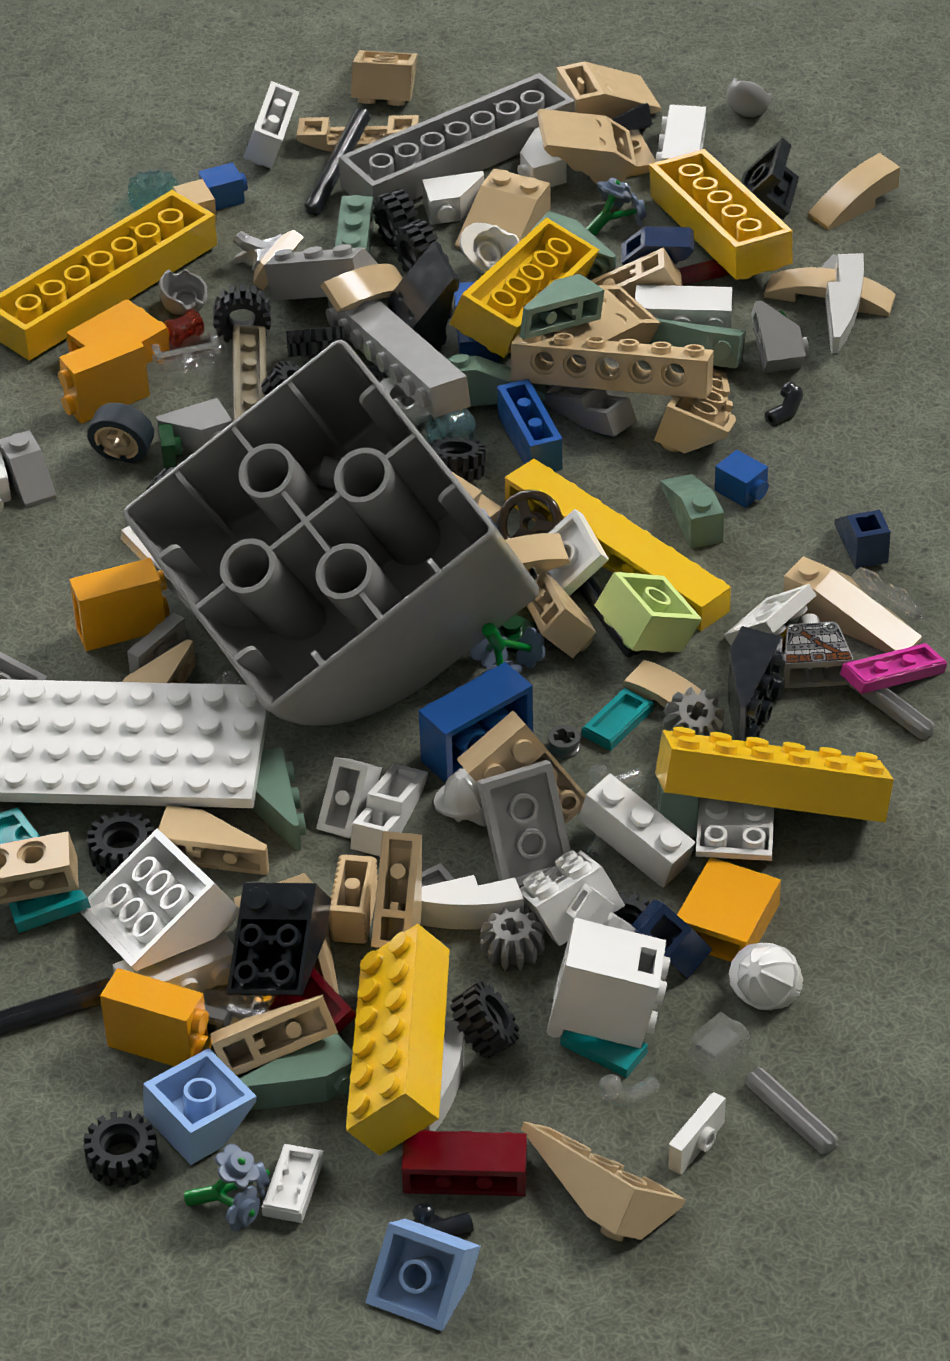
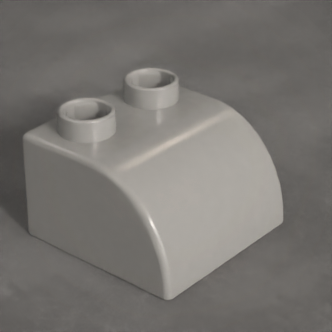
M337 340L330 344L127 505L123 512L125 521L263 707L273 715L299 725L328 726L342 724L370 716L404 700L420 690L484 640L485 636L482 633L484 624L493 623L498 629L532 602L539 594L538 584L491 520L349 344L343 340ZM325 455L341 459L334 474V484L338 491L337 493L321 490L317 486Z

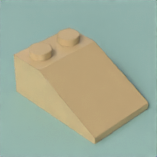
M359 50L352 63L351 98H358V102L364 104H374L376 99L387 100L388 105H405V101H411L418 54Z
M494 168L479 188L457 238L455 248L461 250L459 244L460 235L467 226L473 223L497 225L506 232L517 235L520 242L548 211L551 212L550 183Z

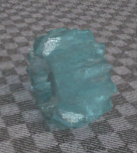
M148 169V172L145 173L137 172L136 177L130 178L127 191L128 201H130V206L134 207L136 212L167 192L174 190L173 187L179 184H177V179L173 178L172 172L163 173L162 169L157 171Z

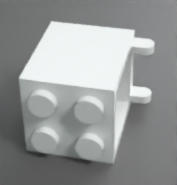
M574 918L554 989L547 1034L557 1038L562 1035L564 1029L641 1048L645 1033L652 1035L654 1032L658 1012L653 1010L657 1009L658 1004L662 1005L667 987L665 979L671 959L664 956L666 940Z

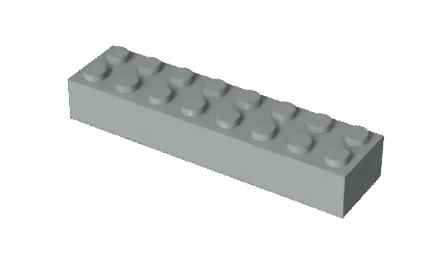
M538 73L339 156L340 187L350 196H373V201H375V197L402 189L409 195V201L423 196V179L478 172L519 155L534 129L539 127L537 116L539 109L575 113V101L542 74Z

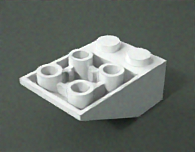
M573 850L563 854L555 860L557 866L545 873L540 870L529 875L523 880L524 886L519 888L524 902L534 912L538 921L542 922V926L551 939L559 946L568 941L574 921L565 911L584 883L596 889L616 905L612 913L625 906L604 868L582 851L575 853Z

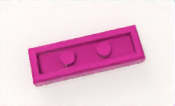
M927 643L844 663L840 675L861 694L945 673L947 662Z

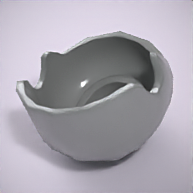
M734 78L728 87L726 97L728 105L735 113L743 117L754 118L762 115L768 109L772 94H767L764 88L754 82L737 81V78Z
M169 269L159 280L160 300L165 309L174 315H190L199 312L205 306L208 298L207 285L200 276L190 273L187 269H183L180 273L175 274Z

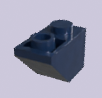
M645 226L622 243L621 263L626 265L661 248L665 249L674 264L684 261L694 251V231L690 227Z
M880 510L852 514L835 519L834 525L855 569L888 563L891 531Z
M653 899L632 924L636 928L635 933L666 940L664 956L671 958L670 965L686 979L691 976L712 951V948L686 922L664 903Z

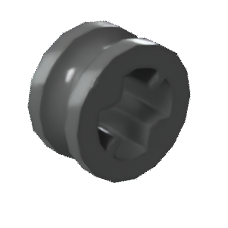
M570 725L553 727L548 733V751L552 756L559 759L575 757L580 751V732L577 728Z

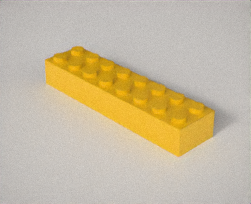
M174 190L167 192L1 292L0 342L27 360H32L66 339V332L116 304L134 297L158 282L167 270L170 269L174 272L217 245L215 214Z

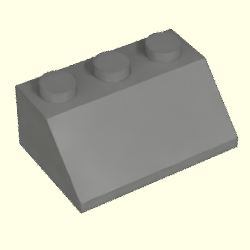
M343 244L331 250H322V247L319 246L307 248L303 252H293L292 249L278 250L264 266L273 301L327 297L320 286L325 281L348 271L378 263L364 247L352 248L350 244Z

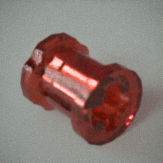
M193 308L186 310L183 316L175 320L167 319L163 322L169 330V343L174 347L182 345L183 340L193 335L200 336L205 332L204 322L199 313Z

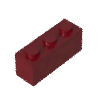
M421 1130L404 1141L402 1158L403 1193L526 1196L527 1133Z

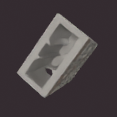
M805 614L799 618L798 624L787 626L785 648L787 657L784 666L785 688L849 685V682L840 675L844 663L853 661V656L837 623L820 622L817 615Z

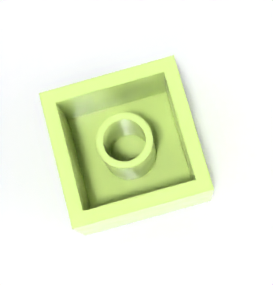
M614 572L594 605L604 616V621L622 637L624 645L633 651L682 652L702 620L665 576Z

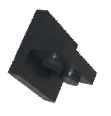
M781 138L743 173L741 183L781 220L790 213L799 176L786 167L791 144L784 138Z

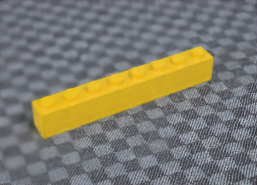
M532 459L505 477V501L515 493L523 490H539L548 494L556 501L562 512L563 519L574 509L581 512L609 558L603 567L612 573L622 572L665 576L701 617L702 620L697 627L699 631H703L730 612L731 586L701 568L699 564L678 553L673 547L655 538L648 531L632 523L622 514L609 508L599 499L586 493L576 484L566 480L550 467L543 465L536 459ZM528 500L532 511L542 513L547 517L548 521H553L552 514L547 506L536 500Z

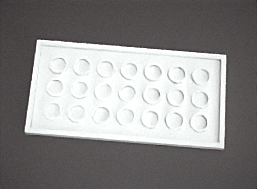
M0 679V802L253 808L269 711L263 707L248 685Z

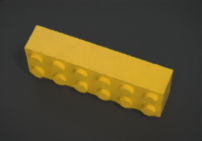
M705 149L649 164L650 197L681 227H690L694 231V240L735 280L748 279L752 275L766 271H775L780 267L793 264L792 230Z
M546 217L461 295L449 324L458 329L463 335L471 337L487 347L492 353L504 358L511 352V343L521 331L523 307L554 280L577 274L587 278L599 249Z
M674 727L673 731L662 730L655 774L665 793L886 823L894 779L876 755L857 752L855 757L841 755L842 752L840 750L829 747H820L819 752L805 750L804 745L793 742H784L783 747L768 745L769 741L757 737H747L746 742L732 740L731 735L721 732H711L710 736L695 735L696 731L685 727Z
M418 923L407 931L396 934L390 942L376 951L373 950L367 953L360 963L346 1131L378 1156H381L439 1120L450 949Z

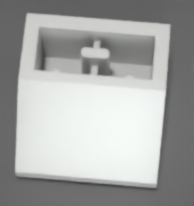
M699 797L696 857L772 861L774 807Z

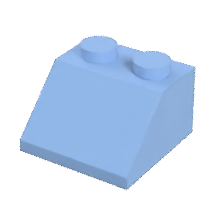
M209 1048L143 1083L144 1117L152 1123L190 1165L224 1147L257 1099V1096Z
M408 1219L390 1222L365 1303L443 1331L470 1284L481 1246Z

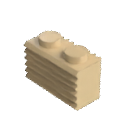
M357 855L339 856L338 867L336 868L337 873H335L332 895L330 896L331 906L329 913L330 938L334 942L359 944L368 942L378 882L377 859L374 857Z

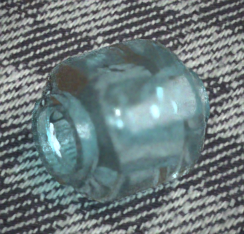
M467 408L436 418L430 414L425 424L426 436L431 442L436 438L443 440V437L446 436L450 439H454V436H460V439L469 437L472 441L476 428L475 419Z

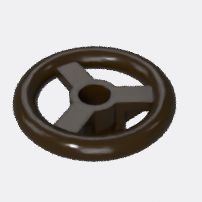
M523 490L509 497L502 505L497 518V530L505 540L511 538L507 529V520L511 510L516 505L521 514L520 528L512 538L550 532L563 520V516L556 501L548 494L539 490ZM528 500H536L547 506L552 514L553 521H548L547 517L542 513L532 511ZM531 519H535V527L529 530L528 522Z

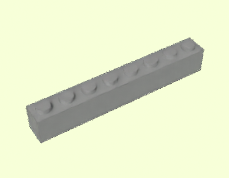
M328 299L329 308L326 309V317L331 327L344 326L345 338L353 344L355 349H359L368 361H372L382 373L384 372L391 378L394 384L399 385L407 396H411L418 403L420 408H424L436 418L471 406L467 376L378 299L364 301L356 309L337 312Z

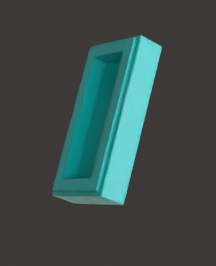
M624 688L581 728V735L611 751L653 711L654 703Z
M565 1030L560 1036L561 1046L625 1078L632 1073L648 1053V1044L645 1042L642 1043L641 1048H636Z

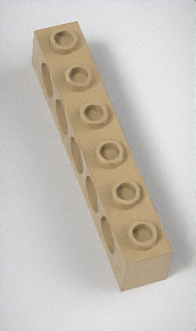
M518 333L511 343V381L513 382L529 379L531 383L701 399H707L712 389L714 350L704 349L703 346L697 344L674 347L670 343L662 341L652 344H640L635 339H622L619 342L606 341V338L602 336H590L586 339L573 338L574 336L569 333H558L554 336L540 335L525 340ZM540 352L549 353L554 361L548 362L544 360ZM573 355L582 356L586 364L581 365L575 362ZM605 358H613L617 361L619 367L609 366ZM637 361H646L652 370L642 369ZM670 364H679L684 369V373L674 372Z
M68 831L0 844V904L79 890L77 854Z

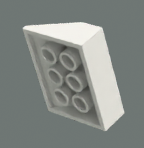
M158 828L88 897L91 908L80 911L135 971L215 939L222 931L230 928L235 918L239 915V907Z

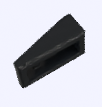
M643 103L612 118L613 121L629 131L644 130L652 125L648 103Z

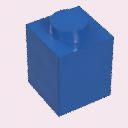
M234 163L198 171L199 180L203 179L215 198L216 210L245 203L244 191L248 190L247 180L244 173H239Z
M739 450L734 451L715 466L714 490L746 508L755 500H761L766 495L769 487L768 466Z

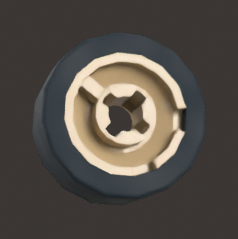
M107 403L100 406L95 412L87 430V438L91 447L106 459L136 463L141 461L147 454L154 438V428L151 421L136 408L122 403Z

